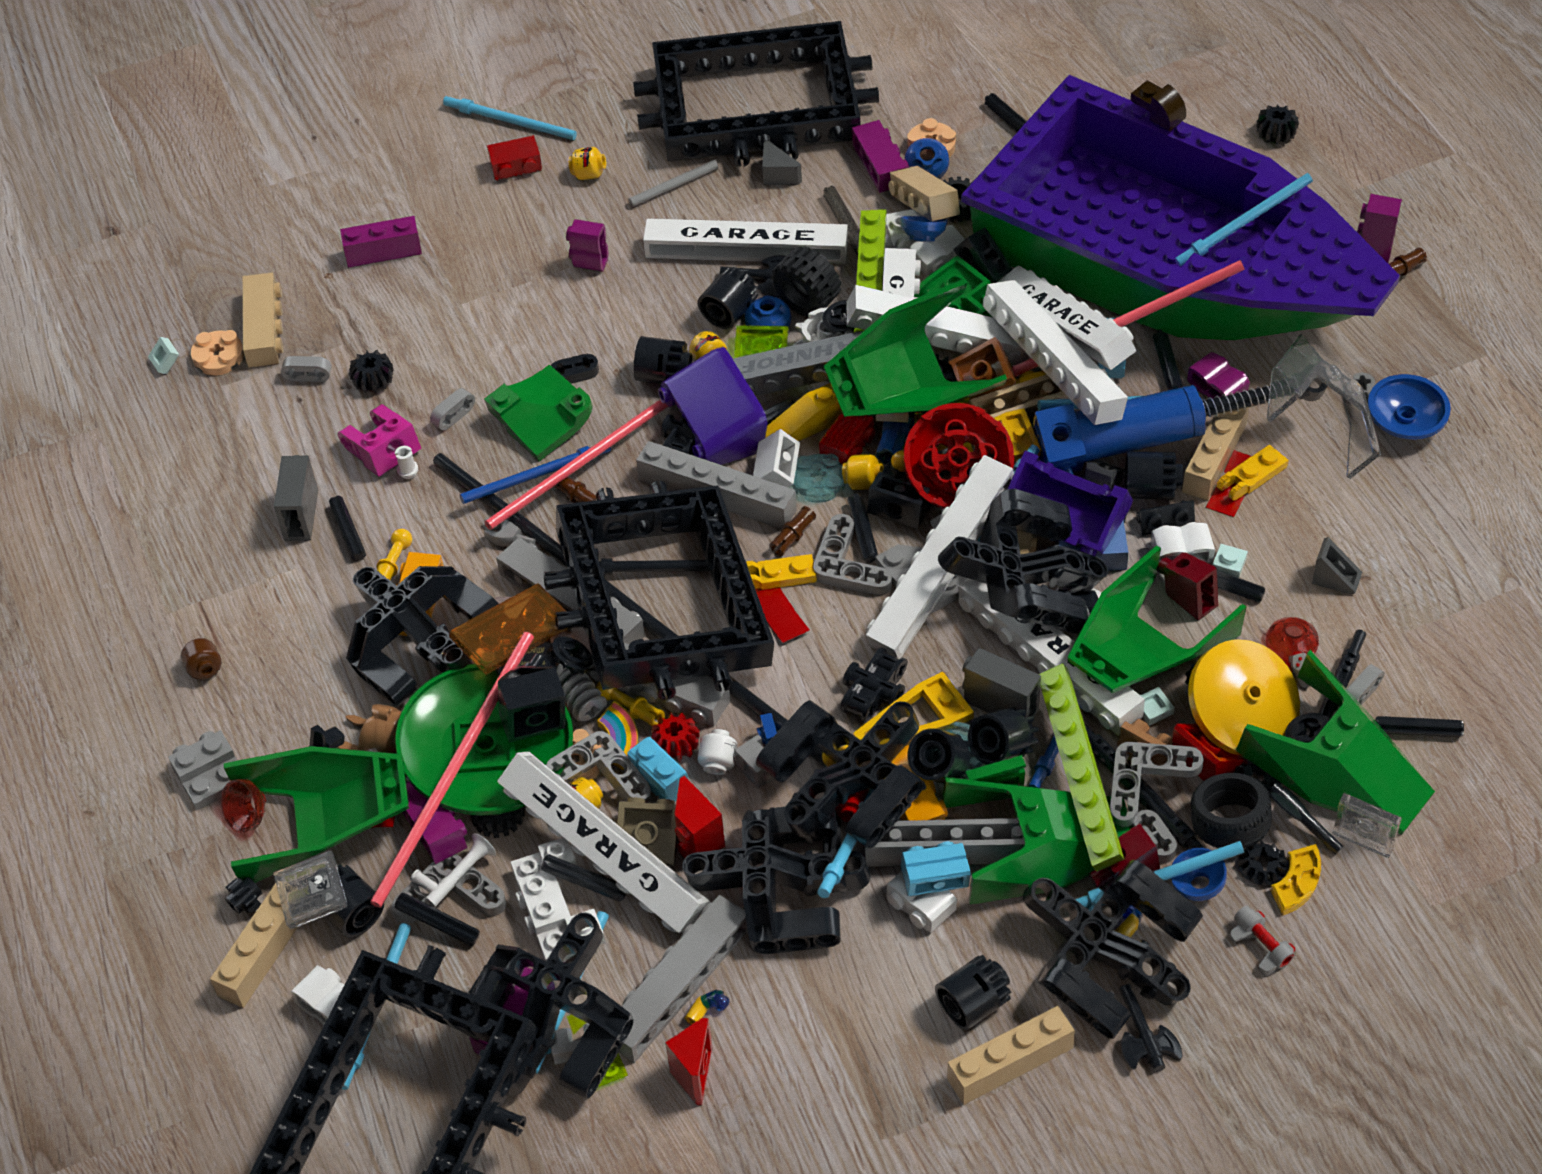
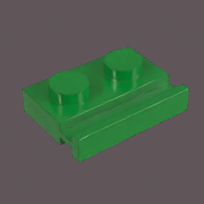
M1020 755L965 771L967 777L965 779L1024 786V768L1026 764L1023 756Z

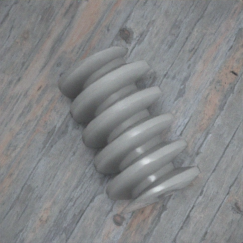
M561 664L556 666V671L565 693V704L567 709L572 712L573 717L584 722L599 715L605 709L607 700L604 696H601V692L595 688V684L589 681V676L586 673L582 675L578 672L572 674L569 669H563Z

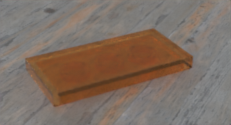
M537 583L450 630L449 637L487 675L507 663L524 632H529L534 636L526 651L528 652L567 630L558 631L555 624V612L566 610Z

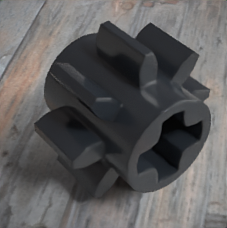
M247 877L244 881L240 878H235L225 887L230 893L224 899L237 914L243 911L251 914L261 905L257 898L262 895V891L250 878Z

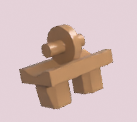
M1137 719L1132 724L1125 721L1121 725V735L1117 746L1125 742L1172 745L1173 742L1172 737L1165 733H1160L1156 738L1149 735L1150 727L1148 723ZM1129 752L1127 753L1129 754L1127 763L1131 765L1133 753ZM1155 754L1151 757V762L1158 766H1162L1168 761L1167 757L1163 754Z

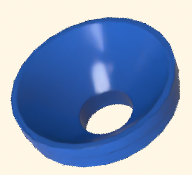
M932 138L919 139L913 142L906 151L905 160L909 168L919 166L938 179L947 172L949 155L941 142ZM929 149L934 152L935 156L932 160L925 161L920 157L921 151Z
M903 216L900 219L901 228L914 241L933 242L946 230L947 220L945 219L932 222L924 216Z
M763 296L756 299L745 312L746 327L752 333L763 337H772L783 333L788 329L792 321L789 306L781 299L773 296ZM764 304H771L774 306V309L764 311L760 307Z
M1205 848L1186 850L1176 857L1172 865L1212 850ZM1222 860L1171 878V881L1176 891L1186 899L1193 901L1208 900L1215 897L1224 888L1227 878L1226 865ZM1203 876L1209 880V884L1205 888L1197 889L1191 885L1193 879Z

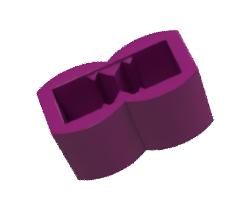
M574 219L572 226H568L566 231V240L569 241L570 245L569 259H572V264L576 268L603 272L609 258L605 225Z
M1214 352L1204 356L1189 367L1187 381L1190 385H1194L1198 392L1206 395L1208 398L1213 399L1215 396L1222 397L1223 394L1227 396L1229 393L1235 394L1237 391L1249 390L1250 381L1247 375L1234 367H1230L1225 357Z

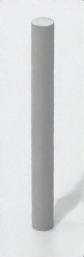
M712 160L630 197L628 201L631 207H635L717 170L718 164L715 160Z

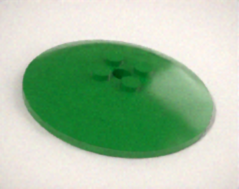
M494 663L470 664L463 669H451L437 675L412 695L400 715L396 729L397 754H402L405 776L409 783L428 800L498 678ZM497 702L439 806L468 815H496L525 807L526 805L520 800H514L506 795L503 791L504 787L497 781L517 753L530 752L546 765L551 758L573 746V727L567 707L565 706V729L509 743L499 716V702ZM484 741L493 744L487 750L480 749L477 745ZM563 765V767L558 771L553 772L561 775L565 769V765Z

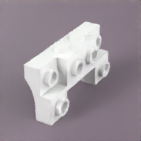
M564 837L538 845V853L511 861L512 870L520 890L515 893L521 910L527 909L529 916L524 917L528 932L529 934H536L545 961L571 919L575 916H570L556 879L557 876L541 870L542 861L547 854L576 865L570 844ZM591 909L585 911L586 913L592 914L596 918L598 925L602 931L595 910ZM586 927L582 929L579 935L586 936L592 932L593 928ZM604 933L601 944L605 943ZM576 954L567 955L564 958L563 962H566L569 958L573 957Z

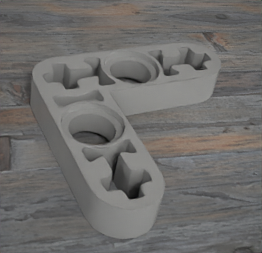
M846 514L833 516L829 521L814 561L813 569L816 573V580L823 584L881 596L890 592L892 589V575L889 570L845 559L854 535V521ZM841 526H846L842 528L841 536H839L837 529H840ZM830 545H838L841 547V550H839L838 552H829L827 550V547ZM848 572H857L860 574V576L854 580L845 577V575ZM879 579H883V580H884V581H881L880 584L875 583V582H878Z
M603 731L594 732L554 756L546 763V766L553 771H558L565 765L562 774L557 775L566 783L596 766L624 802H627L629 797L643 798L646 801L651 792L650 785L615 740ZM595 744H603L605 747L604 749L602 747L598 748L593 754L591 752ZM571 755H581L585 760V764L578 765L574 763ZM611 764H620L624 768L625 773L622 775L616 774L612 770ZM628 777H630V781L628 780L626 783H623ZM638 789L641 793L633 794L631 790Z
M1139 742L1120 744L1115 753L1110 804L1113 822L1118 826L1127 827L1136 821L1139 807L1141 774L1195 777L1199 775L1203 768V755L1196 748ZM1127 753H1133L1131 769H1125V757ZM1155 754H1163L1167 757L1168 761L1166 764L1158 766L1151 762V757ZM1173 756H1177L1176 766H1172ZM1189 757L1193 758L1192 767L1186 766V760ZM1123 778H1129L1135 782V786L1130 790H1123L1118 786V782ZM1122 799H1128V812L1126 816H1120Z
M455 854L437 864L432 862L422 874L439 884L452 871L451 869L444 871V867L446 865L448 867L454 865L455 868L463 859ZM473 866L452 889L487 916L499 915L506 908L504 891ZM468 879H475L479 882L477 887L471 890L463 888L462 885ZM413 882L401 892L412 897L416 895V899L426 903L425 898L429 894L422 893L420 891L421 886ZM484 890L488 898L494 900L497 897L498 902H489L487 904L486 897L483 895ZM397 895L392 902V909L396 920L406 924L415 922L417 919L395 908V901L399 896Z

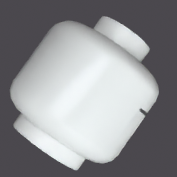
M712 730V733L701 737L698 763L707 773L715 775L725 774L727 770L732 769L735 765L737 741L730 737L729 732L726 730Z

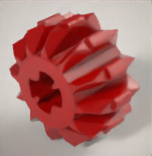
M670 712L668 719L659 717L658 724L652 725L651 738L668 755L676 758L679 763L682 756L691 758L692 750H698L699 729L695 726L693 719H685L683 713L678 717H674Z

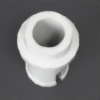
M409 446L398 447L395 451L398 462L397 473L404 479H411L418 472V465L413 459L412 449Z

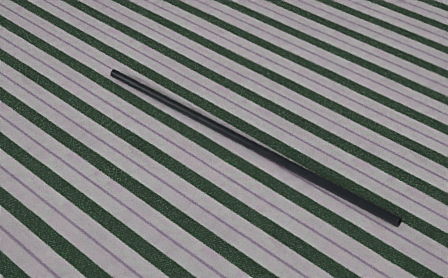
M438 453L434 457L433 463L468 491L484 486L444 454ZM494 493L479 498L495 512H499L509 505ZM519 512L507 519L526 536L535 539V543L566 566L561 546L557 541ZM605 579L607 588L611 590V597L616 598L629 611L637 612L643 619V626L659 639L666 638L667 635H672V637L678 636ZM730 676L733 681V686L729 689L730 694L759 716L771 713L775 727L779 731L788 720ZM816 747L810 756L824 767H827L822 760L823 752Z

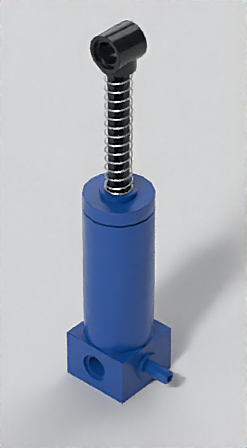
M1311 367L1303 374L1294 376L1291 381L1285 380L1284 383L1278 382L1270 386L1264 385L1262 388L1258 386L1256 389L1250 388L1249 391L1244 389L1243 392L1237 391L1235 394L1229 393L1227 396L1223 394L1222 397L1215 396L1213 399L1209 397L1208 400L1201 399L1196 387L1190 385L1128 399L1122 420L1094 425L1081 410L1075 411L1073 403L1036 411L1032 428L1041 448L1039 459L1046 464L1047 462L1052 463L1057 469L1073 474L1082 471L1084 462L1127 453V451L1132 452L1203 436L1206 430L1205 422L1207 416L1211 418V415L1218 416L1220 413L1225 414V412L1229 411L1232 413L1234 410L1239 411V409L1243 408L1245 410L1247 407L1253 408L1256 405L1259 407L1260 404L1267 405L1269 402L1273 404L1274 401L1280 402L1283 399L1287 401L1288 398L1292 397L1294 399L1296 396L1299 400L1304 399L1309 402L1319 400L1328 386L1329 377L1323 369ZM1313 380L1317 382L1319 388H1311L1307 381Z

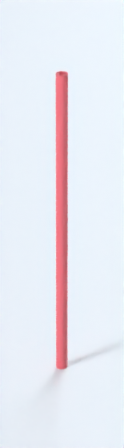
M1239 260L1113 320L1120 327L1126 326L1245 270L1243 264ZM1030 358L1013 366L1012 369L1016 377L1038 367V365Z
M658 400L484 522L485 526L489 530L497 527L668 407L667 404Z
M524 632L371 899L370 902L374 906L381 908L495 708L498 702L499 679L512 669L518 667L534 639L531 633Z

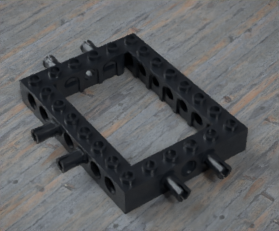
M841 21L652 42L656 77H654V80L633 82L635 97L646 95L659 96L661 110L654 113L637 114L639 130L659 127L663 129L667 162L734 154L735 165L741 167L742 159L745 167L750 163L748 152L763 151L764 142L767 140L779 149H782L786 154H791L792 158L796 160L799 157L797 147L852 141V127L861 125L858 105L879 103L878 87L868 89H856L854 87L852 72L873 70L871 55L849 57ZM822 61L830 106L818 105L815 108H794V110L775 112L774 110L763 114L751 115V113H748L745 116L728 118L722 116L719 119H697V121L687 122L681 77Z
M656 481L649 487L651 494L614 498L613 490L606 487L608 496L605 495L604 488H601L596 492L597 500L556 505V532L567 569L544 572V586L546 590L562 587H571L574 590L579 609L555 612V624L558 631L579 627L585 629L602 690L655 683L658 697L665 700L664 690L668 699L676 694L672 680L711 675L715 689L722 692L721 682L724 691L729 690L733 686L729 672L772 666L774 640L718 485L667 491L665 482L659 481L661 487L659 489ZM696 531L729 627L722 628L719 631L704 633L696 631L694 634L675 637L667 635L666 638L646 641L637 639L629 644L628 650H626L623 642V629H619L617 610L612 606L611 590L606 586L605 570L600 566L598 548L594 547V544Z
M427 946L417 971L362 949L250 1174H300L386 1000L488 1043L485 1050L481 1049L479 1053L481 1058L471 1079H467L464 1084L466 1089L456 1110L452 1109L450 1116L452 1119L442 1140H438L435 1145L437 1150L427 1171L423 1170L422 1174H485L473 1169L492 1127L496 1126L518 1137L523 1130L515 1124L522 1127L526 1125L527 1118L525 1116L506 1110L502 1106L539 1029L530 1019L490 1003V999L502 978L500 974L494 971L489 972V969L483 968L473 993H466L434 979L444 957L447 955L439 948L434 949V946Z

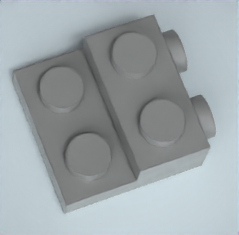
M221 730L216 733L208 731L200 736L198 742L190 746L180 745L174 749L172 755L168 756L175 774L196 810L235 791L224 770L223 763L238 760Z

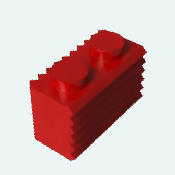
M534 135L486 145L494 179L497 181L499 178L506 179L518 174L522 175L523 173L527 174L542 170L540 152Z
M841 412L819 442V457L843 466L851 456L861 455L865 444H870L876 433L873 417L868 415L844 417L843 412Z

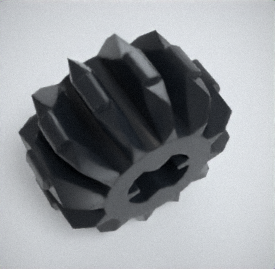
M1278 104L1276 107L1268 105L1266 109L1260 111L1256 121L1259 138H1266L1267 143L1271 141L1276 144L1280 141L1287 143L1289 139H1294L1299 126L1295 110H1289L1288 105L1285 107H1280Z
M366 350L364 355L357 354L356 359L350 361L349 376L357 390L362 389L365 394L370 390L376 393L377 389H386V385L392 383L394 368L386 353L380 354L378 350L369 353Z

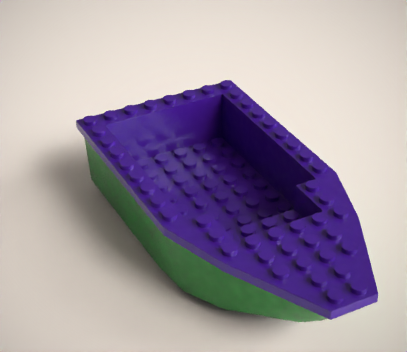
M1068 75L963 192L961 199L962 203L970 206L973 234L986 227L1010 266L1014 268L1020 266L1027 271L1032 270L1040 279L1043 277L1050 284L1057 285L1067 292L1121 316L1241 260L1245 270L1134 321L1156 330L1161 329L1162 332L1181 338L1234 341L1322 328L1350 319L1355 315L1374 316L1397 286L1400 275L1327 201L1307 186L1209 248V252L1205 255L1200 256L1193 253L1186 263L1179 267L1175 258L1190 249L1191 244L1199 239L1204 240L1291 184L1297 178L1271 158L1183 121L1169 132L1150 121V112L1129 99L1072 75Z

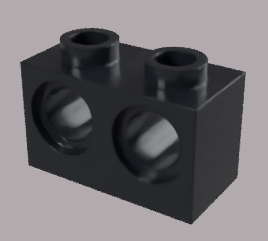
M986 227L967 237L953 249L956 255L990 280L991 284L998 282L1013 270Z

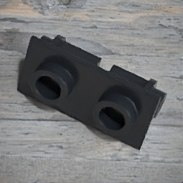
M1181 500L1179 503L1150 509L1141 508L1140 512H1136V520L1138 523H1141V535L1152 534L1153 530L1165 525L1181 527L1187 523L1195 522L1194 500Z

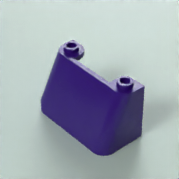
M725 347L713 349L661 383V388L658 389L661 402L666 403L669 407L677 405L695 435V445L692 447L694 456L723 465L757 454L758 443L765 439L767 417L763 407Z
M1025 450L1008 489H1018L1067 505L1071 517L1072 532L1071 537L1061 541L1080 548V552L1093 556H1102L1133 503L1128 490L1114 485L1111 491L1109 485L1103 484L1101 486L1057 469L1052 463L1047 462L1046 464L1037 460L1038 455Z

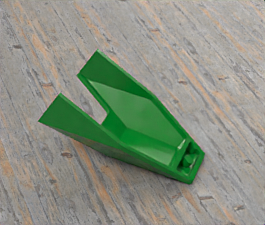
M966 278L889 309L824 365L844 417L930 411L938 406L963 400L1006 383V374L989 380L947 381L942 374L925 333L927 323L966 290Z
M1156 545L1101 593L1072 647L1067 661L1111 693H1114L1189 661L1220 643L1241 636L1247 607L1241 604L1194 647L1185 649L1177 645L1138 617V613L1157 576L1161 548Z
M1309 650L1297 678L1339 705L1338 711L1315 739L1309 743L1247 724L1236 752L1308 802L1344 815L1348 814L1349 817L1350 815L1353 818L1355 816V819L1357 816V819L1363 821V818L1360 817L1362 808L1365 806L1382 814L1379 827L1381 825V828L1385 827L1383 825H1386L1387 830L1402 835L1435 793L1434 789L1375 719L1320 659ZM1350 801L1360 804V809L1350 806ZM1386 816H1388L1389 822L1387 821V823H1390L1389 826L1387 824H1384V821L1387 818Z
M310 746L223 763L224 770L235 791L286 796L294 799L298 848L231 861V868L237 879L240 878L242 881L248 877L254 883H257L409 809L402 754Z
M945 778L942 800L946 808L1011 798L1025 843L1024 848L972 874L968 898L970 905L1022 897L1025 888L1039 878H1049L1063 889L1089 876L1088 873L1095 870L1091 865L1071 792ZM1106 796L1110 809L1111 796ZM1122 799L1120 816H1126L1128 811L1124 799ZM1114 823L1118 837L1133 828L1132 825L1121 827ZM1035 888V894L1045 893L1042 889Z

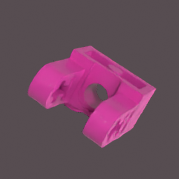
M383 404L370 411L371 419L377 426L373 431L363 434L353 426L348 425L338 432L342 445L350 453L363 461L364 466L378 477L398 465L395 455L398 447L409 446L413 454L422 449L413 425Z

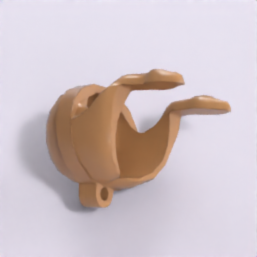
M374 704L371 709L372 717L368 719H363L356 715H347L345 718L353 725L363 726L359 736V743L355 745L344 741V744L336 748L359 751L376 748L378 752L397 754L396 729L402 712L388 705Z

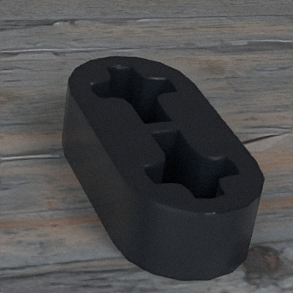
M581 354L561 359L551 364L558 373L563 371L564 374L561 375L571 384L592 379L599 373L598 359L592 354Z

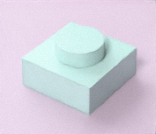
M160 337L148 358L158 373L167 374L179 353L168 338Z
M1220 544L1213 566L1219 571L1240 577L1248 551Z
M1159 687L1140 695L1145 699L1143 719L1149 726L1174 714L1175 707Z

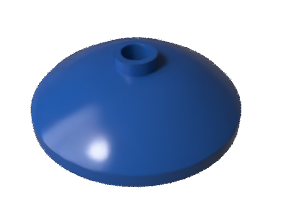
M1398 374L1382 379L1372 388L1367 403L1369 415L1380 429L1392 436L1410 440L1428 438L1440 432L1447 424L1451 412L1450 401L1446 393L1437 384L1421 376L1411 374Z

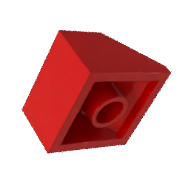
M684 775L679 780L675 808V833L679 843L677 848L684 858L697 852L721 850L726 846L722 813Z

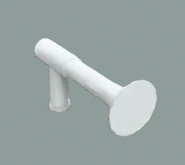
M472 834L474 842L471 850L439 884L422 874L420 870L413 872L410 880L430 892L425 898L428 905L435 908L480 858L486 855L496 856L494 847L479 834Z

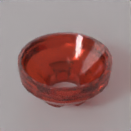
M1284 617L1278 619L1269 627L1266 635V646L1286 663L1289 662V656H1292L1293 652L1296 651L1307 654L1311 650L1316 654L1319 646V636L1315 627L1308 621L1298 617ZM1295 626L1302 630V634L1291 636L1286 632V629Z
M236 779L228 782L221 796L222 813L227 824L239 833L249 832L260 825L266 812V797L264 793L247 779ZM252 798H253V801H254L255 810H254V808L252 807V803H251V799H252Z

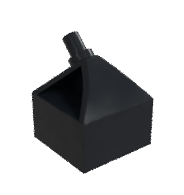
M538 653L534 654L530 662L512 669L498 681L499 716L509 743L565 729L564 690L555 667H540L545 659Z

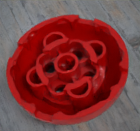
M950 403L931 409L915 423L905 442L904 467L907 478L914 490L925 501L944 510L947 506L950 507L955 500V494L959 486L965 485L968 480V469L972 468L976 462L979 463L984 455L1013 468L1014 448L1003 424L986 413V410L965 403ZM968 442L975 447L974 451L969 452V450L963 446L964 443ZM938 445H945L948 452L941 455L936 447ZM953 459H959L961 464H957ZM948 471L951 474V479H942L939 476L940 472ZM922 486L931 488L930 493L927 494Z

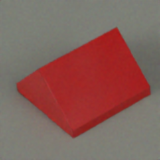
M1176 724L1174 727L1172 745L1193 747L1198 749L1203 755V768L1199 775H1197L1203 781L1218 774L1234 773L1236 766L1242 764L1243 758L1216 746L1204 735L1197 724ZM1189 757L1186 760V766L1192 767L1193 758Z
M709 1018L699 1019L665 1042L670 1073L696 1105H702L713 1049Z

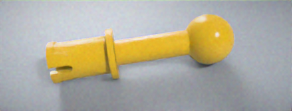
M401 528L392 533V547L386 559H380L377 562V571L389 580L398 572L396 562L402 550L410 547L412 544V535L408 530Z
M600 681L596 685V688L601 692V696H604L607 701L614 700L630 709L629 714L634 719L640 718L652 726L658 724L654 719L658 721L659 717H665L664 711L648 704L647 699L644 697L634 699L617 688L602 690Z

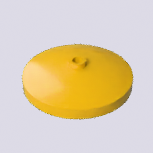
M1238 639L1220 643L1204 653L1191 672L1188 698L1193 717L1204 735L1216 746L1229 753L1240 755L1236 752V748L1247 724L1285 736L1289 723L1299 716V691L1290 669L1276 653L1259 643Z

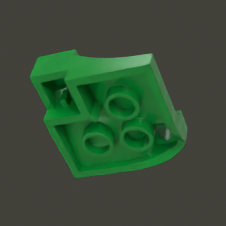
M958 255L920 282L919 294H914V297L918 298L966 278V290L947 307L992 317L983 307L987 285L991 284V281Z
M550 365L521 382L508 386L504 383L484 398L488 411L505 426L507 433L539 462L573 436L589 419L593 409L590 396L580 387L575 388Z

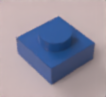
M771 713L760 715L761 727L756 728L757 735L762 738V745L765 744V746L777 733Z

